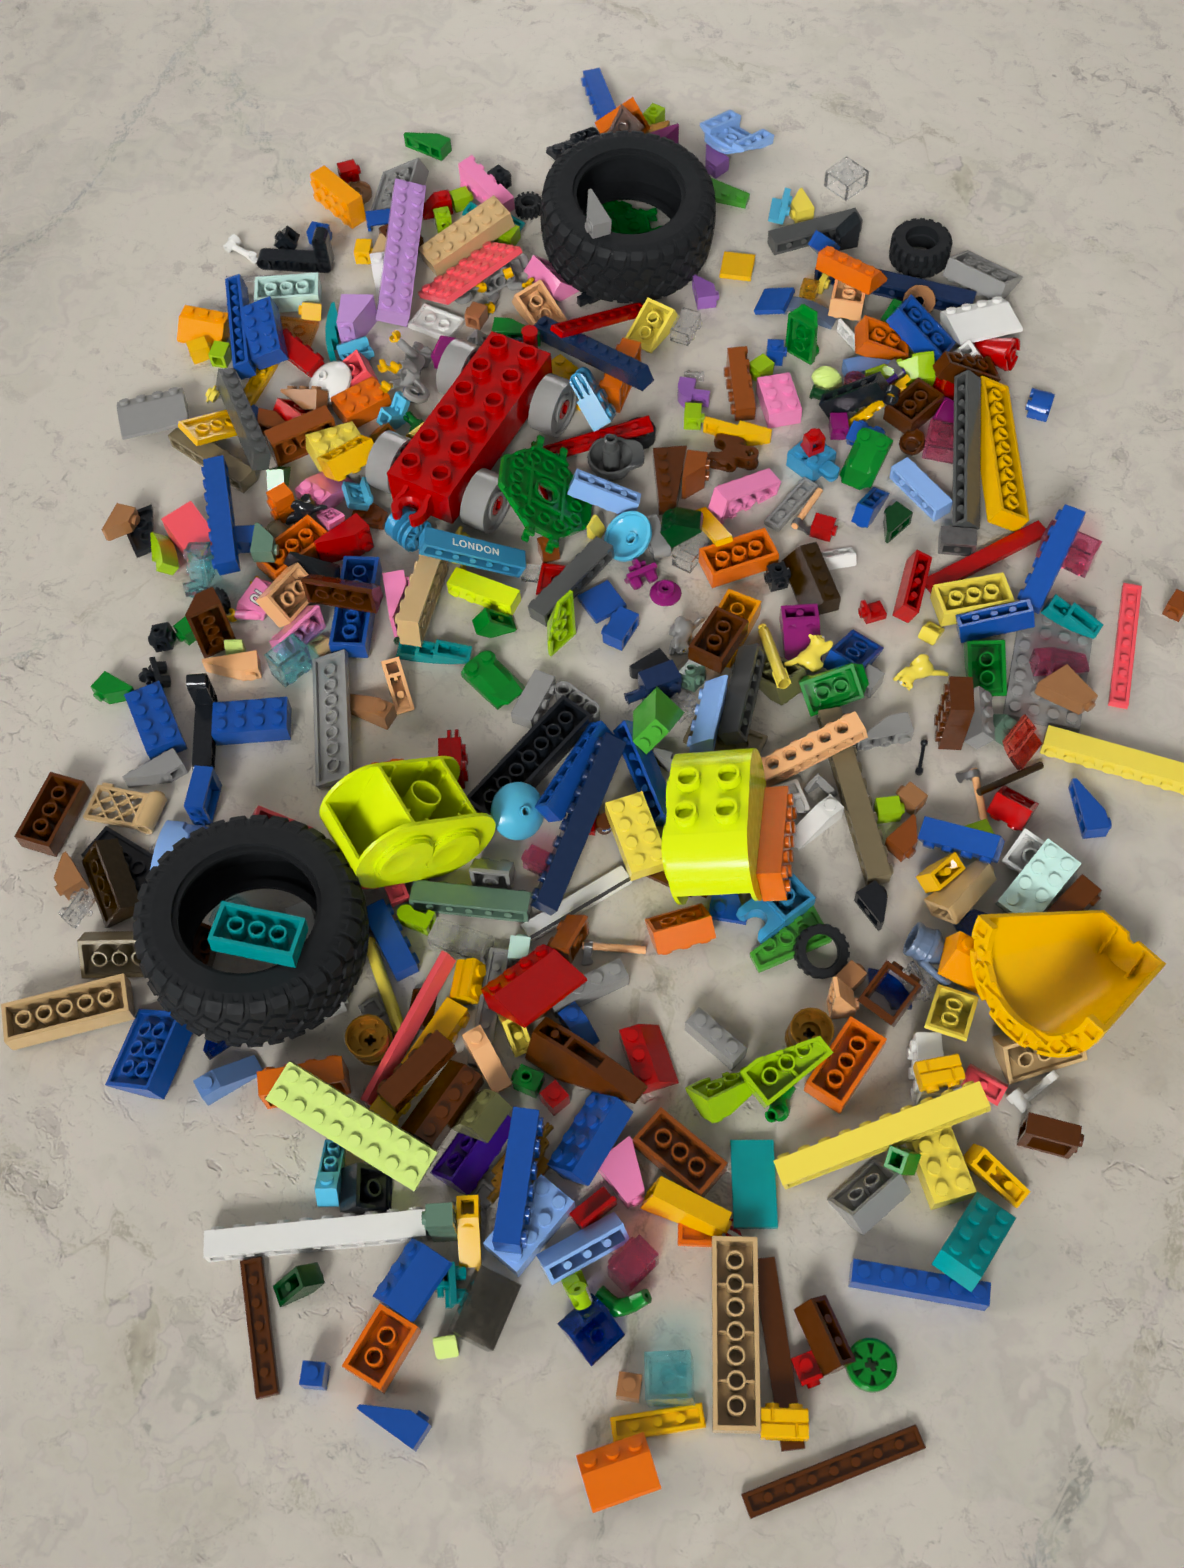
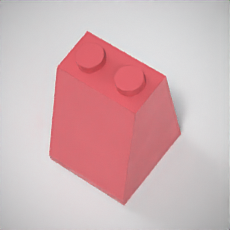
M192 501L187 502L161 518L169 538L192 566L211 555L210 545H212L208 534V532H211V529H209L208 523Z

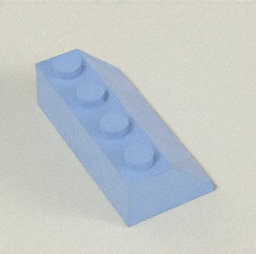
M722 675L705 681L704 689L700 688L698 699L701 701L700 704H696L694 714L697 715V718L692 720L691 724L693 735L689 736L687 741L690 753L714 751L727 696L728 675Z

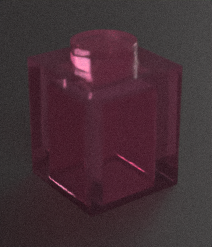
M531 844L529 849H526L522 854L523 868L539 875L547 866L545 860L550 852Z

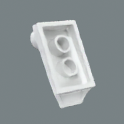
M1025 828L1001 862L1006 864L1009 869L1020 873L1045 841ZM1076 871L1057 895H1062L1077 880L1078 875Z

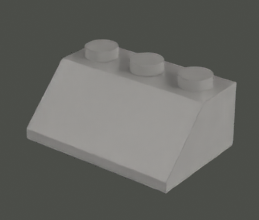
M874 1158L827 1200L850 1227L864 1235L895 1206L902 1202L911 1191L901 1174L884 1167L883 1162Z

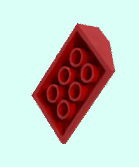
M542 944L536 947L530 954L521 958L515 965L506 969L497 978L489 981L481 991L490 1010L525 1028L584 984L587 978L557 950Z

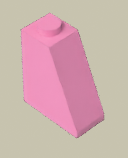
M628 1136L610 1150L598 1170L627 1209L631 1206H638L645 1196L633 1141Z

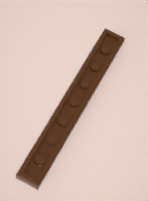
M775 1257L758 1258L759 1309L774 1403H779V1408H789V1404H798ZM780 1441L781 1452L805 1449L804 1441Z
M915 1424L745 1492L741 1496L749 1518L752 1519L921 1451L926 1446Z

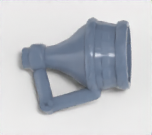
M918 922L912 928L905 941L903 953L906 956H911L940 985L947 987L951 984V980L937 974L938 970L932 966L940 964L945 943L942 933L939 929L934 930L926 927L922 922Z

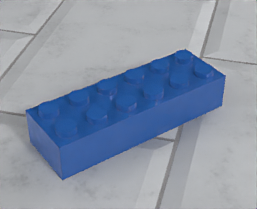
M344 556L341 579L380 585L382 567L379 557ZM335 607L329 639L331 653L345 649L348 652V657L368 658L375 613Z
M513 1107L492 1239L495 1251L521 1254L522 1248L527 1247L528 1234L525 1226L530 1225L531 1206L528 1205L529 1202L533 1203L535 1189L532 1180L537 1179L538 1172L535 1158H540L541 1151L540 1139L538 1137H542L544 1131V1118L540 1117V1110Z

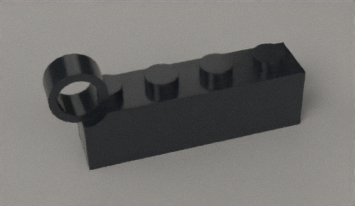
M879 371L822 394L819 406L829 419L830 413L853 412L858 408L869 406L877 401H883L887 405H895L899 400L900 389L895 385H888V382Z

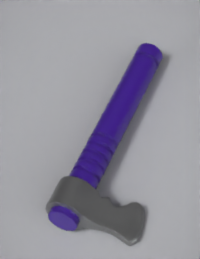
M896 359L891 360L888 364L889 368H893L895 374L886 381L888 385H891L906 374L905 370L899 367Z

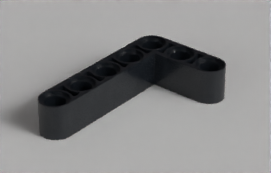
M317 227L312 238L313 251L262 248L258 255L257 266L263 270L329 273L334 261L329 232L324 227Z
M207 673L186 675V686L195 704L192 770L194 765L213 767L215 770L216 743L211 735L213 702H218L217 695Z

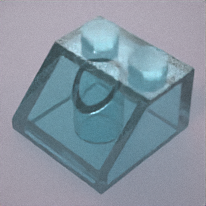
M189 542L183 551L184 559L187 560L188 564L186 567L187 575L190 576L191 583L202 589H208L215 576V569H213L211 562L213 556L210 550V542Z

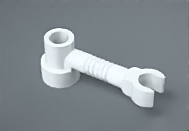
M232 234L228 238V242L223 246L228 253L234 250L255 264L258 259L255 257L257 253L240 247L242 244L240 238Z
M1053 1070L1026 1093L1018 1087L1006 1099L1023 1113L1032 1106L1029 1101L1055 1081L1059 1075Z

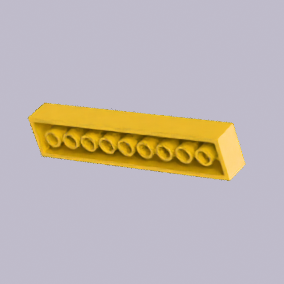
M981 376L980 472L987 521L1016 532L1030 520L1009 387Z

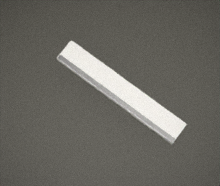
M621 865L563 899L558 911L550 916L541 912L531 918L529 922L521 924V928L528 937H531V941L534 942L556 929L559 922L565 920L567 915L583 913L628 886L632 881Z

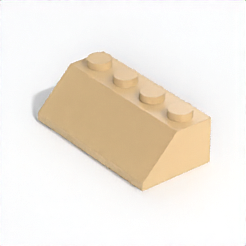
M1005 1033L992 1037L995 1056L1009 1085L1087 1060L1086 1051L1070 1057H1047L1036 1054L1037 1051L1030 1047L1024 1048Z

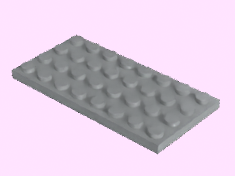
M1049 598L1046 599V601H1045V603H1044V605H1043L1041 611L1043 610L1044 606H1045L1046 603L1048 602ZM1077 604L1093 617H1096V607ZM1041 611L1039 614L1034 613L1035 627L1016 631L1003 714H1007L1017 721H1021L1024 717L1022 722L1025 721L1046 727L1051 725L1079 733L1082 713L1078 715L1036 695L1034 692L1039 681L1066 664L1086 683L1092 638L1060 626L1044 616Z

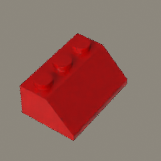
M636 1024L619 1030V1039L630 1072L648 1087L643 1094L679 1083L659 1025Z

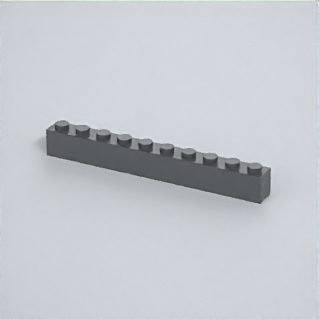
M966 370L954 376L952 527H968L978 530L980 529L981 378L970 370Z

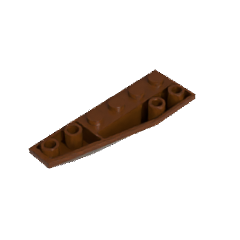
M546 1016L532 1032L525 1060L556 1080L601 1094L618 1097L620 1100L633 1104L638 1101L648 1088L645 1083L612 1058Z

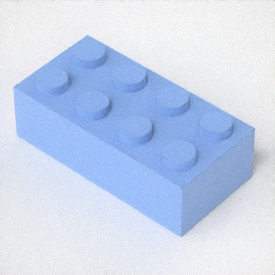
M542 1174L533 1183L535 1189L533 1203L529 1202L528 1205L531 1206L530 1225L525 1226L528 1241L527 1247L522 1248V1253L495 1251L492 1243L494 1230L483 1242L485 1249L518 1278L534 1260L536 1254L543 1249L570 1216L569 1213L576 1208L575 1202Z

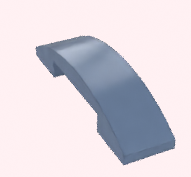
M792 297L784 313L785 315H787L788 311L791 312L801 304H805L817 311L819 326L832 329L837 318L828 316L829 309L805 298Z

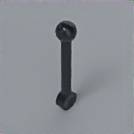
M926 739L920 742L922 747L919 764L915 770L917 775H922L923 773L922 764L925 746L928 745Z

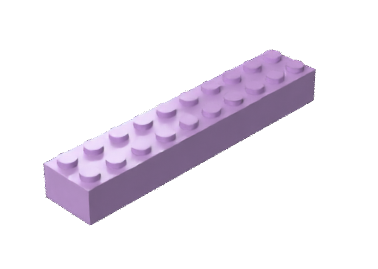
M395 178L392 191L375 320L407 327L411 311L426 186Z

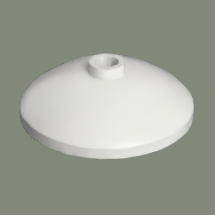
M341 361L328 362L318 368L313 374L309 383V389H311V386L321 387V390L328 391V405L332 404L331 397L350 387L352 381L351 370Z

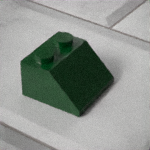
M681 507L668 509L662 515L660 533L670 547L674 548L702 532L703 513Z

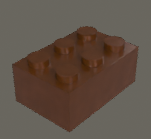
M917 378L900 393L899 400L895 405L886 404L883 420L902 433H905L907 430L914 431L916 428L919 429L935 415L945 395L920 378Z
M715 606L690 643L688 659L721 674L748 634L749 621Z

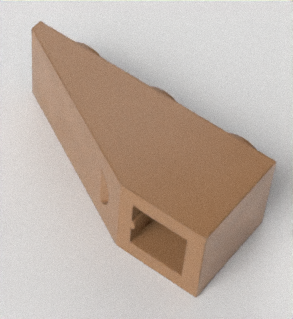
M287 386V389H280V392L304 410L312 411L324 405L328 406V391L321 390V387L311 386V389H309L307 386H299V389H297L295 386Z

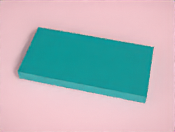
M730 1140L733 1229H778L775 1164L773 1162L775 1160L774 1140Z

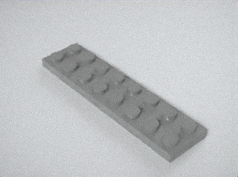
M345 649L312 659L316 787L319 789L333 786L346 775L353 772L348 652Z

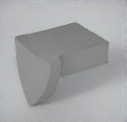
M819 773L804 788L807 793H810L820 787L827 795L831 794L834 797L837 795L835 789Z

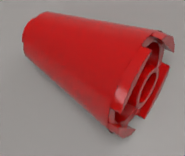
M991 338L973 343L983 358L986 356L991 357L994 366L1004 371H1011L1018 359L1016 351H1020V340L1018 338Z

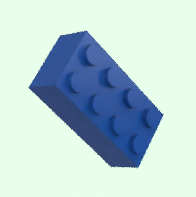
M912 294L886 319L889 326L909 345L914 353L934 351L935 362L945 351H950L956 344L952 337Z
M268 296L241 307L250 359L259 371L288 360L279 308L272 298Z
M160 681L124 694L150 760L171 748L176 753L188 749Z
M288 697L213 702L211 735L216 746L291 740L292 708Z
M591 1092L580 1112L575 1116L572 1125L563 1135L557 1149L552 1153L547 1165L563 1179L589 1186L632 1116L633 1111L618 1097Z

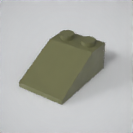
M766 655L759 689L770 700L782 706L802 692L798 681L807 675L805 669L797 664L785 666L784 663L789 660L780 656L784 668L786 667L791 684L785 689L777 688Z
M485 1088L475 1094L452 1126V1129L488 1143L513 1107L497 1092Z

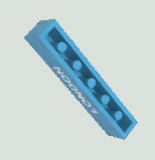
M424 527L419 536L420 555L517 578L526 569L524 550L431 527Z

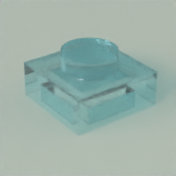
M200 580L182 583L186 597L194 598L195 594L203 590Z

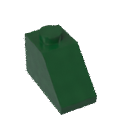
M898 501L892 506L889 505L884 511L883 526L885 542L887 544L911 524L913 512Z
M318 1262L296 1266L273 1286L279 1306L284 1307L314 1293L325 1281Z

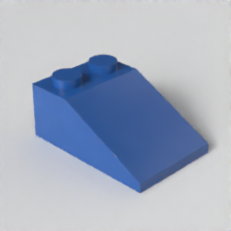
M853 629L830 649L823 668L828 671L853 662L863 664L865 669L868 664L872 665L884 648Z

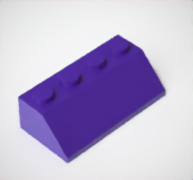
M507 1115L488 1143L458 1132L430 1173L455 1191L464 1195H470L507 1141L511 1117Z

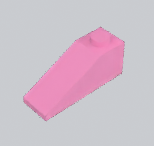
M332 507L316 515L319 523L326 531H330L345 521L344 514Z

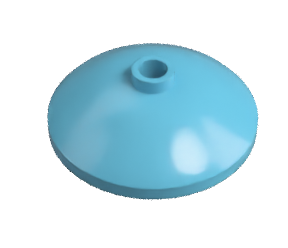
M627 511L615 517L607 527L604 541L613 545L615 556L613 559L627 562L639 557L647 549L651 541V523L645 515L637 511Z
M512 782L504 785L494 796L491 805V816L495 821L496 830L502 836L511 840H524L533 836L539 830L544 817L535 808L541 795L533 786L524 782Z

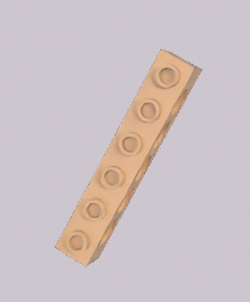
M855 711L847 713L840 719L827 723L823 728L812 731L799 740L792 741L790 745L782 749H776L766 757H761L766 787L774 786L868 738L866 728ZM807 748H812L810 751H805ZM795 756L794 759L788 760L790 757ZM778 765L777 768L771 769L772 766Z

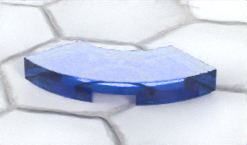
M868 968V985L879 969ZM889 973L876 989V992L887 999L891 1010H898L909 995L905 986ZM912 1004L907 1010H912Z

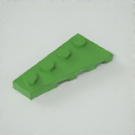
M711 178L716 203L746 208L750 199V193Z
M814 905L802 916L800 915L794 919V922L782 928L774 937L769 938L750 952V958L758 973L793 959V955H795L793 946L796 944L795 940L801 934L800 932L809 926L824 924ZM822 934L814 935L806 945V953L831 943L832 939Z

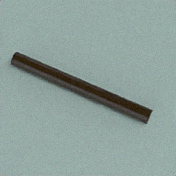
M1042 762L1035 763L980 787L976 792L979 796H982L1044 768Z

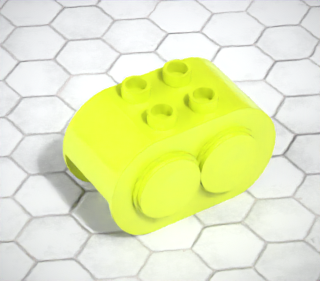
M757 748L679 753L674 755L670 776L666 785L667 815L666 824L662 832V861L671 894L678 905L686 904L689 896L750 893L754 901L762 900L756 870L766 780L761 756Z
M435 756L369 764L346 775L327 793L320 806V818L334 843L346 857L349 867L353 869L362 887L379 888L440 877L461 868L480 854L488 845L495 832V821L491 815L475 811L457 782L460 775V766L453 757Z

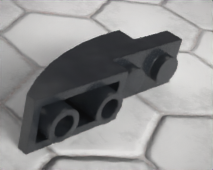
M589 127L588 129L570 134V140L547 147L546 153L556 161L564 151L572 148V145L579 141H586V138L594 135L600 136V132L594 127Z

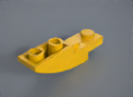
M706 416L703 423L704 433L714 436L718 433L741 437L746 441L747 446L764 445L771 442L772 429L740 420L739 424L736 425Z

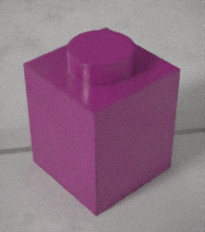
M847 412L830 413L828 424L830 440H846L845 438L849 431Z

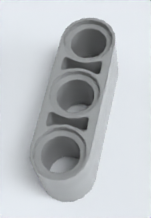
M657 514L646 516L652 526V537L648 548L653 560L671 556L670 545L660 533L661 523Z
M560 681L555 685L557 701L564 695L574 703L580 702L577 705L589 713L594 712L592 714L593 722L600 721V707L597 702L567 681Z

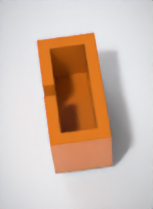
M283 482L266 492L268 497L266 502L272 509L270 513L275 521H282L285 524L288 516L294 512V509L290 507L295 498L293 492Z

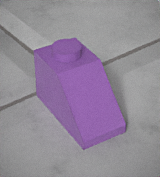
M706 144L705 160L707 173L716 179L729 170V157L713 149L708 144Z
M697 275L692 276V289L697 310L715 308L717 300H719V292L715 290L714 284Z

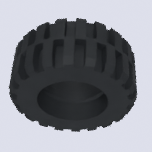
M913 218L911 221H904L892 233L889 260L892 266L899 273L902 272L903 275L920 277V279L933 277L946 268L952 248V236L945 226L942 227L941 223H936L932 219ZM914 247H923L926 248V250L916 249Z

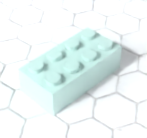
M319 273L255 277L254 302L270 296L278 306L279 313L298 311L299 305H302V302L321 303L322 286Z
M1048 838L995 904L1006 913L1043 912L1082 863Z

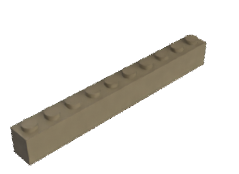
M841 706L818 711L817 722L819 729L845 715L842 712ZM852 745L829 757L828 760L841 804L844 806V814L865 885L867 886L875 880L878 884L889 883L891 875H893V866L891 863H888V850L886 845L883 846L882 830L877 827V814L875 811H872V798L866 791L867 781L865 778H862V765L856 758V746Z

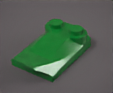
M801 304L797 309L788 314L785 347H787V352L812 365L815 362V357L819 354V347L817 345V311L805 304Z
M861 428L839 474L841 483L858 490L863 488L871 489L893 444V440L888 436L869 428Z
M482 651L466 663L461 671V677L497 710L503 705L510 704L522 694L525 688L496 659L492 651Z
M853 662L813 676L807 675L798 681L811 717L817 715L819 710L840 707L865 698L864 693L869 685L863 664Z

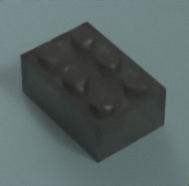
M482 1265L476 1267L447 1332L487 1352L494 1351L521 1284Z

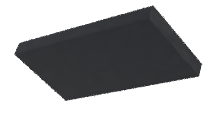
M105 826L81 854L82 858L85 857L95 840L117 838L120 846L123 848L124 858L129 864L132 879L135 880L136 890L139 893L142 884L148 883L145 878L150 871L153 854Z

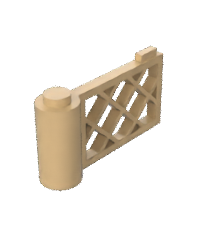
M103 782L102 785L97 786L83 818L89 821L137 829L145 834H152L167 802V798L161 791L155 790L148 794L115 788L114 784ZM102 791L108 792L110 795L102 800L99 799ZM120 795L126 796L127 799L116 803L115 798ZM137 798H143L140 804L135 807L133 806L132 801ZM112 800L114 806L104 810L102 805ZM129 803L131 809L121 813L119 808ZM101 808V813L95 816L91 815L94 809ZM115 810L118 811V816L112 819L108 818V814ZM134 813L135 817L132 823L126 822L124 818Z

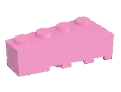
M473 155L458 163L460 186H466L468 191L472 192L474 199L483 203L494 195L509 212L515 209L514 196L501 183L498 185L495 177L492 174L488 175L481 163L478 165L475 162Z
M768 468L718 485L713 490L708 510L723 524V520L726 518L733 519L736 517L737 512L743 509L747 511L756 502L760 504L775 496L781 481Z

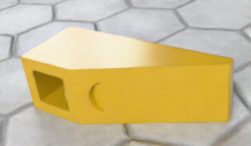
M479 1195L456 1196L459 1266L466 1268L482 1267L481 1199Z

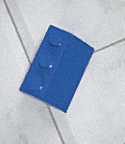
M412 1238L404 1247L397 1261L391 1266L384 1280L378 1285L373 1297L385 1307L414 1323L452 1266V1263L425 1244Z

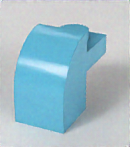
M401 391L395 392L391 406L381 407L376 422L379 425L389 423L394 430L398 429L406 423L403 416L405 415L408 418L405 413L408 411L411 401L406 399Z

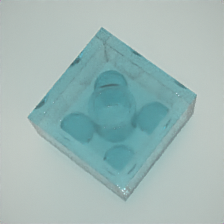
M294 633L264 654L271 674L285 688L293 684L300 676L309 672L312 668V659L307 646Z
M691 1350L644 1352L645 1400L648 1407L695 1405L694 1365Z

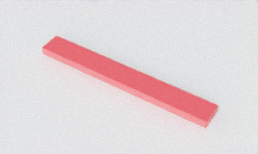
M1123 583L1108 706L1127 709L1129 706L1142 586L1129 583Z
M441 951L364 1091L361 1100L371 1106L378 1097L376 1092L378 1085L384 1079H388L393 1074L395 1067L403 1060L453 968L456 960L447 952Z

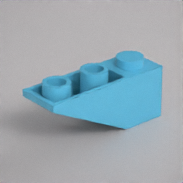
M325 1140L314 1188L318 1207L340 1206L342 1168L345 1167L346 1149L332 1140Z

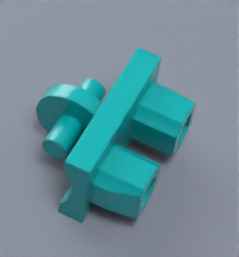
M451 1262L452 1266L444 1276V1281L442 1279L436 1288L438 1298H443L445 1292L446 1309L453 1308L456 1304L465 1303L468 1300L467 1288L456 1289V1281L466 1280V1267L455 1266V1262Z

